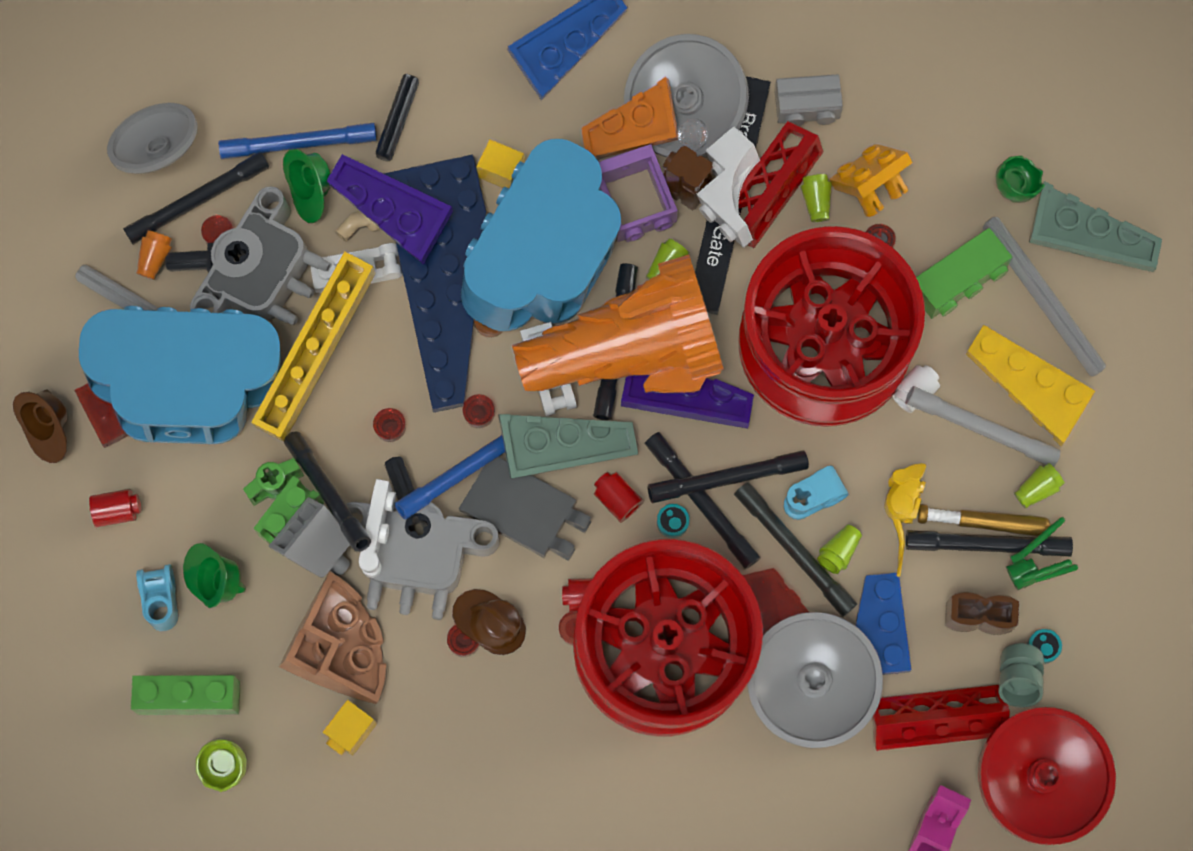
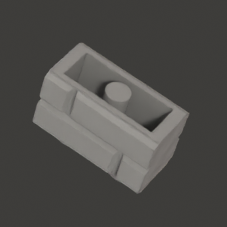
M839 74L776 79L774 93L777 122L786 123L789 121L797 126H801L804 124V121H817L818 124L826 125L835 122L836 119H840L843 105Z

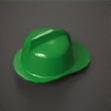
M291 149L284 155L283 171L289 184L294 206L302 220L307 223H316L322 216L324 196L327 195L330 189V185L327 182L331 174L330 168L319 153L305 154L298 149Z
M203 543L194 544L188 550L183 564V578L186 587L205 606L214 608L219 603L233 600L237 593L245 592L246 587L240 581V568L235 561L220 556L211 547Z

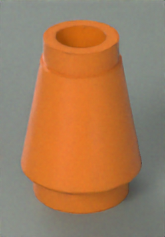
M147 231L146 237H142L136 274L152 280L155 279L156 274L165 261V257L172 249L170 246L172 239L154 231Z

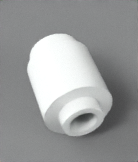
M916 365L898 385L895 394L892 396L894 401L906 412L912 413L917 408L905 404L911 387L915 386L934 394L940 388V384L937 381L939 375L927 365L924 367Z

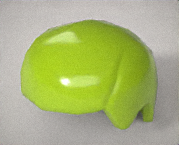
M212 740L201 748L196 757V773L205 787L219 792H225L238 785L246 773L247 759L244 751L237 744L229 740Z

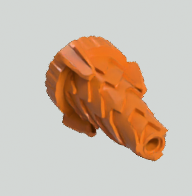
M690 255L659 263L660 274L637 286L630 293L612 298L599 308L577 315V320L551 327L542 332L543 336L513 344L512 348L515 354L516 365L525 391H543L577 381L579 386L601 379H618L631 375H649L643 384L646 393L651 391L660 393H694L700 391L705 379L720 374L724 367Z

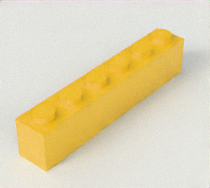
M344 251L251 422L256 428L284 442L285 437L290 433L376 274L372 265Z

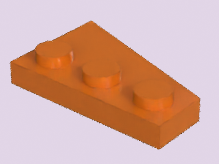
M664 77L656 82L657 85L644 93L641 91L631 97L632 100L621 107L613 108L582 127L585 149L592 153L596 159L629 152L649 144L655 146L679 140L669 79Z

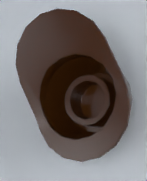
M48 389L37 394L32 392H21L13 401V412L33 452L41 460L48 463L59 462L67 452V439L63 429L68 415L64 403Z
M481 589L466 591L456 599L453 605L452 617L455 625L466 636L485 650L497 655H507L521 647L525 639L526 627L523 618L513 604L500 599L491 592Z

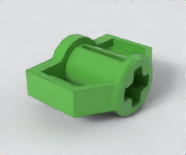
M294 458L279 464L267 462L258 468L256 478L244 487L243 490L253 506L267 498L275 500L293 476L299 479L304 474Z

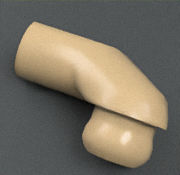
M360 211L351 213L335 230V233L347 242L360 227L367 226L370 231H376L379 227Z

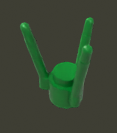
M1060 517L1023 550L1010 556L1013 564L1007 566L1006 569L1017 590L1078 570V565H1072V560L1070 559L1039 570L1032 558L1024 559L1065 523L1064 517Z

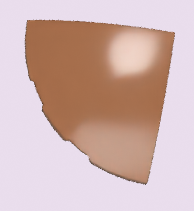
M332 572L327 574L279 667L337 693L377 704L383 690L386 674V663H383L381 644L383 643L382 633L376 618L370 617L365 607L361 604L362 597L343 579Z

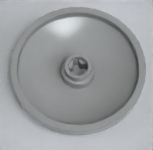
M696 34L671 36L648 48L631 69L625 86L624 104L632 100L631 97L641 91L644 93L657 85L656 82L664 77L669 79L679 140L652 146L655 153L668 157L672 151L677 153L680 147L685 145L695 151L697 157H706L707 153L705 150L732 127L740 129L748 108V83L738 60L719 42Z
M818 612L802 613L780 621L763 636L759 662L748 683V691L757 715L775 735L798 746L824 748L840 744L852 738L868 724L879 705L883 687L881 663L874 646L855 625L831 614Z

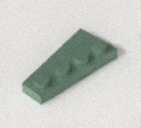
M1046 181L1043 182L1045 187L1039 195L1029 243L1149 272L1156 270L1162 244L1161 238L1127 221L1121 222L1109 216L1108 212L1100 208L1094 209L1080 202V198L1070 193L1066 195L1054 189V185Z
M498 414L510 479L638 455L633 422Z

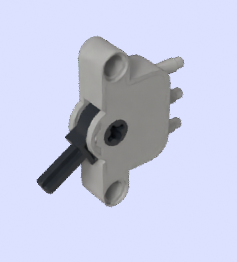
M398 456L387 460L384 466L394 492H396L397 500H400L415 489L403 458ZM361 502L346 503L352 514L359 513L363 516L361 525L365 529L371 504ZM432 502L407 519H403L397 510L395 512L394 509L393 512L387 511L385 524H389V534L386 544H380L378 554L382 571L377 577H369L367 609H377L382 587L402 590L399 602L400 614L408 615L410 613L414 593L417 592L434 595L432 618L441 620L445 611L447 596L459 584L464 554L484 557L490 556L497 551L499 536L495 526L487 521L447 516L444 519L441 510ZM420 523L424 533L418 535L414 525ZM482 532H487L493 536V539L488 545L481 546L475 542L476 536Z

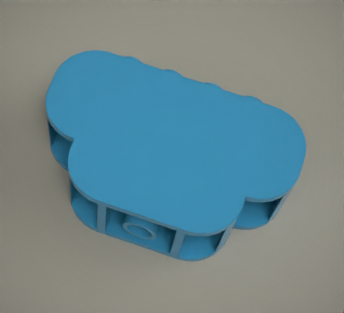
M550 139L538 144L532 150L525 163L519 161L511 176L514 180L510 188L505 186L496 201L498 207L495 213L489 212L481 225L483 232L479 240L473 238L465 252L467 258L463 265L462 304L466 312L473 319L497 331L516 330L524 326L531 317L546 323H562L573 318L581 309L607 264L620 229L621 214L616 202L609 195L599 190L602 181V170L595 156L571 141Z
M126 306L124 310L110 309L92 316L82 328L79 340V361L90 389L103 401L112 403L123 431L131 438L142 442L221 444L232 440L244 428L248 408H255L261 405L282 367L280 340L273 325L260 316L243 314L242 311L234 309L225 310L223 313H210L209 310L203 308H194L190 312H178L171 307H160L157 311L144 310L138 306Z

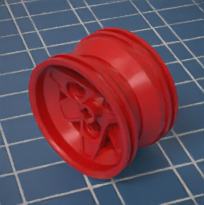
M825 226L801 231L786 238L772 248L761 260L748 285L738 337L740 361L748 382L768 406L779 414L799 423L831 427L847 425L868 417L884 406L895 394L918 349L925 324V306L919 282L906 260L894 248L883 240L861 230L848 227ZM821 276H837L849 281L834 290ZM790 288L794 305L773 307L779 296ZM820 294L825 299V302L816 304L810 300L809 296ZM876 300L884 311L888 327L876 322L869 315ZM864 328L869 332L870 336L860 338L855 334L854 329ZM770 341L789 346L781 362L775 355ZM807 346L812 347L817 351L818 355L807 357L802 353L801 349ZM863 360H882L870 374L865 376ZM823 372L831 386L812 384V382Z
M659 539L634 545L606 562L597 571L584 591L577 613L573 640L574 662L579 680L593 704L606 717L625 729L656 737H671L694 732L720 717L733 704L751 680L762 650L763 624L757 599L746 579L733 564L717 552L697 543L676 539ZM668 579L687 583L697 588V590L678 599ZM635 586V608H611L622 594ZM686 609L695 610L699 615V622L694 625L685 623L682 619V612ZM720 614L727 628L728 643L709 632V629ZM630 621H636L642 626L643 633L638 637H630L624 630L625 624ZM661 634H665L666 639H672L670 645H667L663 639L659 640ZM602 642L621 650V653L610 669L604 658ZM670 664L679 666L682 670V678L677 681L669 680L665 676L664 668ZM695 674L718 677L707 690L695 697ZM652 683L660 703L644 700L634 694Z

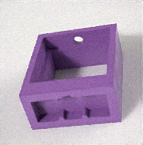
M651 144L599 162L602 170L600 191L611 197L606 183L648 170L664 210L624 225L621 223L616 237L617 242L623 240L632 242L640 239L646 232L652 230L657 232L664 231L677 222L678 210Z

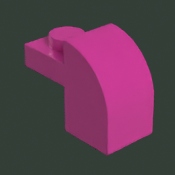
M940 785L934 796H931L921 816L908 851H949L956 830L969 809L971 799Z

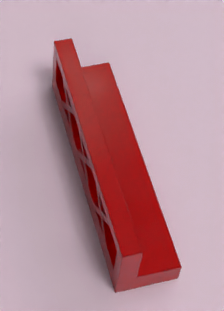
M789 121L780 130L760 158V162L754 166L741 187L738 209L748 207L749 213L743 221L747 224L753 238L747 244L752 248L756 247L800 186L803 178L807 176L823 154L818 135ZM790 133L802 138L797 146L784 148L783 143ZM783 158L784 164L780 170L767 173L766 167L770 161ZM765 182L766 189L763 194L753 197L749 196L748 191L753 185Z
M999 685L880 698L879 705L872 717L875 749L880 751L987 739L1003 721L1010 717V709L1008 704L1000 698ZM995 697L997 703L985 704L979 700ZM956 701L963 704L961 707L956 708L946 705L948 702ZM924 705L929 707L930 709L928 711L919 712L913 708L915 706ZM892 709L896 713L880 716L879 710Z

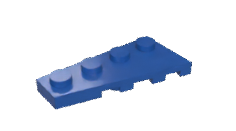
M581 0L509 45L507 50L542 100L626 12L627 6L623 0Z

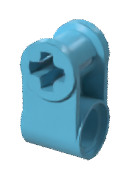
M827 466L791 486L787 492L783 507L789 517L801 520L824 508H829L839 503L849 493L834 467ZM795 497L799 501L805 499V505L803 506L800 502L794 503Z
M171 564L165 565L164 569L144 572L142 569L137 570V585L144 618L158 631L172 629L178 621V609L175 595L176 583ZM158 608H168V612L163 619H153L154 612Z

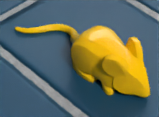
M923 463L895 470L888 481L890 490L886 495L884 508L888 517L893 520L899 539L897 577H900L905 548V538L901 523L912 524L913 519H916L921 502L920 495L923 493L926 482L920 481L926 469V464Z

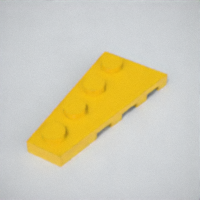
M983 325L966 353L995 383L998 382L1009 393L1008 396L1015 403L1021 404L1040 427L1043 426L1053 435V439L1060 446L1066 441L1095 393V390L985 325Z

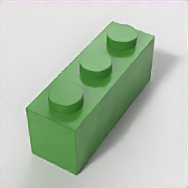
M990 228L916 277L922 290L925 312L931 319L939 314L943 317L948 315L958 306L956 302L965 296L971 299L984 288L982 284L990 279L995 282L1009 271L1007 267L1013 257Z
M234 675L132 676L131 710L138 715H239L240 681Z

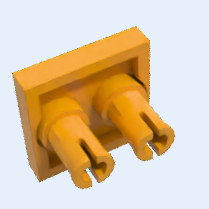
M876 144L866 148L862 152V156L854 162H849L839 167L837 174L829 180L832 182L834 190L856 196L864 210L865 216L871 217L877 214L875 208L878 211L884 208L875 192V189L884 184L889 193L890 199L901 197L900 191L903 194L908 192V187L905 185L899 172L913 162L908 152Z

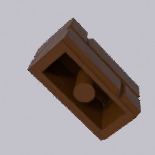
M684 145L680 147L677 153L672 151L663 164V167L666 169L663 175L672 198L676 201L680 199L681 204L693 211L701 204L697 193L711 182L713 163L703 156L697 157L695 151Z

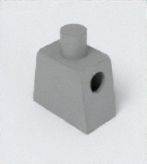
M309 497L269 545L272 550L321 578L326 576L329 571L337 576L341 575L348 569L350 564L349 560L342 555L350 544L342 533L340 525L325 505Z

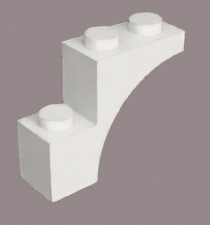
M732 127L705 150L709 161L713 163L712 173L716 178L699 191L697 196L702 205L699 208L702 215L710 223L715 220L720 225L719 230L730 242L735 239L744 248L753 238L747 224L739 215V194L746 177L754 166L760 162L754 144L738 129Z

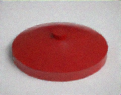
M1040 707L1025 710L1007 718L991 733L981 752L978 766V781L981 796L989 813L1007 832L1030 843L1059 845L1080 839L1100 824L1114 798L1116 770L1113 756L1106 741L1088 721L1070 711L1053 707Z

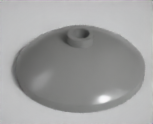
M162 103L146 107L125 119L115 129L107 145L108 157L117 169L127 173L145 174L161 170L181 158L190 148L197 134V120L192 111L181 104Z

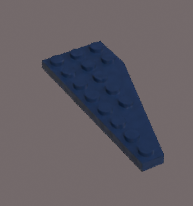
M473 154L383 173L453 208V213L423 265L396 242L433 413L463 407L466 400L474 319L466 312L461 300L464 275L463 265L467 258L465 252L473 238L479 240L483 232L481 225L487 216Z

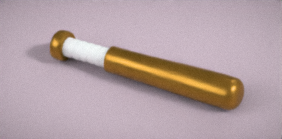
M920 504L918 510V523L926 524L927 521L958 524L960 527L1039 536L1050 526L1048 518L969 510H960L958 512L928 508L926 504Z

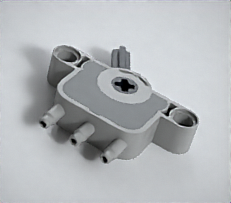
M269 186L261 189L235 229L222 233L214 243H207V251L169 252L167 254L165 264L168 271H208V275L190 303V310L214 307L212 313H223L225 310L235 309L242 311L243 314L260 316L267 321L275 317L291 325L297 323L298 317L292 314L291 311L283 308L292 291L301 296L311 298L314 290L308 287L307 284L299 281L308 265L327 271L330 268V263L308 251L301 236L294 230L284 226L290 214V206L278 188ZM279 202L274 209H267L270 203Z

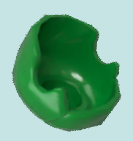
M1021 155L1008 157L997 168L995 176L996 186L1004 198L1014 203L1028 202L1036 197L1045 187V184H1042L1043 170L1035 167V164L1030 159Z

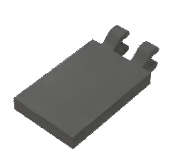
M499 457L483 467L459 507L460 512L472 519L492 523L499 534L542 558H545L550 550L569 561L575 551V545L558 538L557 535L565 522L583 533H586L591 524L590 516L573 509L577 503L576 499L532 475L510 479L507 461Z

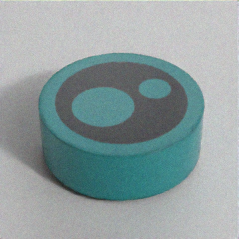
M668 504L657 515V528L661 534L668 538H678L689 527V514L684 507L678 504Z
M1049 629L1036 631L1027 642V644L1038 648L1043 653L1044 664L1053 662L1062 651L1060 637Z

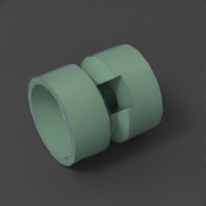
M1024 643L1006 647L1000 656V698L1005 703L1019 708L1036 705L1041 701L1044 690L1043 653L1038 648Z

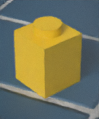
M489 139L477 164L478 178L502 188L505 186L510 188L514 180L511 176L519 161L525 163L524 153Z
M347 700L324 729L323 733L329 738L325 744L341 756L345 751L353 756L377 723L373 718Z

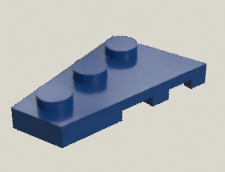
M897 573L867 575L864 578L855 626L865 634L874 646L881 663L882 675L910 673L912 670L900 578L897 577Z

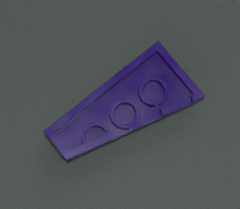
M343 154L327 179L328 184L422 265L425 263L453 213L452 206Z
M631 375L625 379L621 407L746 429L749 427L754 394L718 379L710 380L706 378L700 391L694 393H660L655 391L646 393L643 384L649 375Z

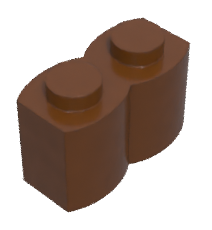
M963 592L951 596L946 603L945 626L957 632H971L979 629L991 635H1004L1010 633L1018 626L1019 601L1009 596L996 595L985 599L975 593Z

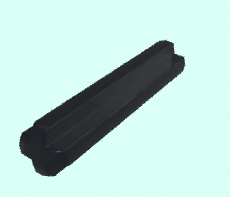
M404 74L400 81L375 151L376 157L380 160L391 161L419 85L418 78L413 75Z

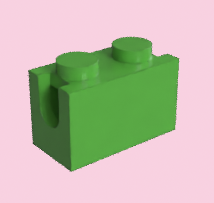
M293 476L253 529L260 538L271 544L275 538L270 533L276 537L308 497L321 504H324V501L319 493L315 490L311 492L298 478Z

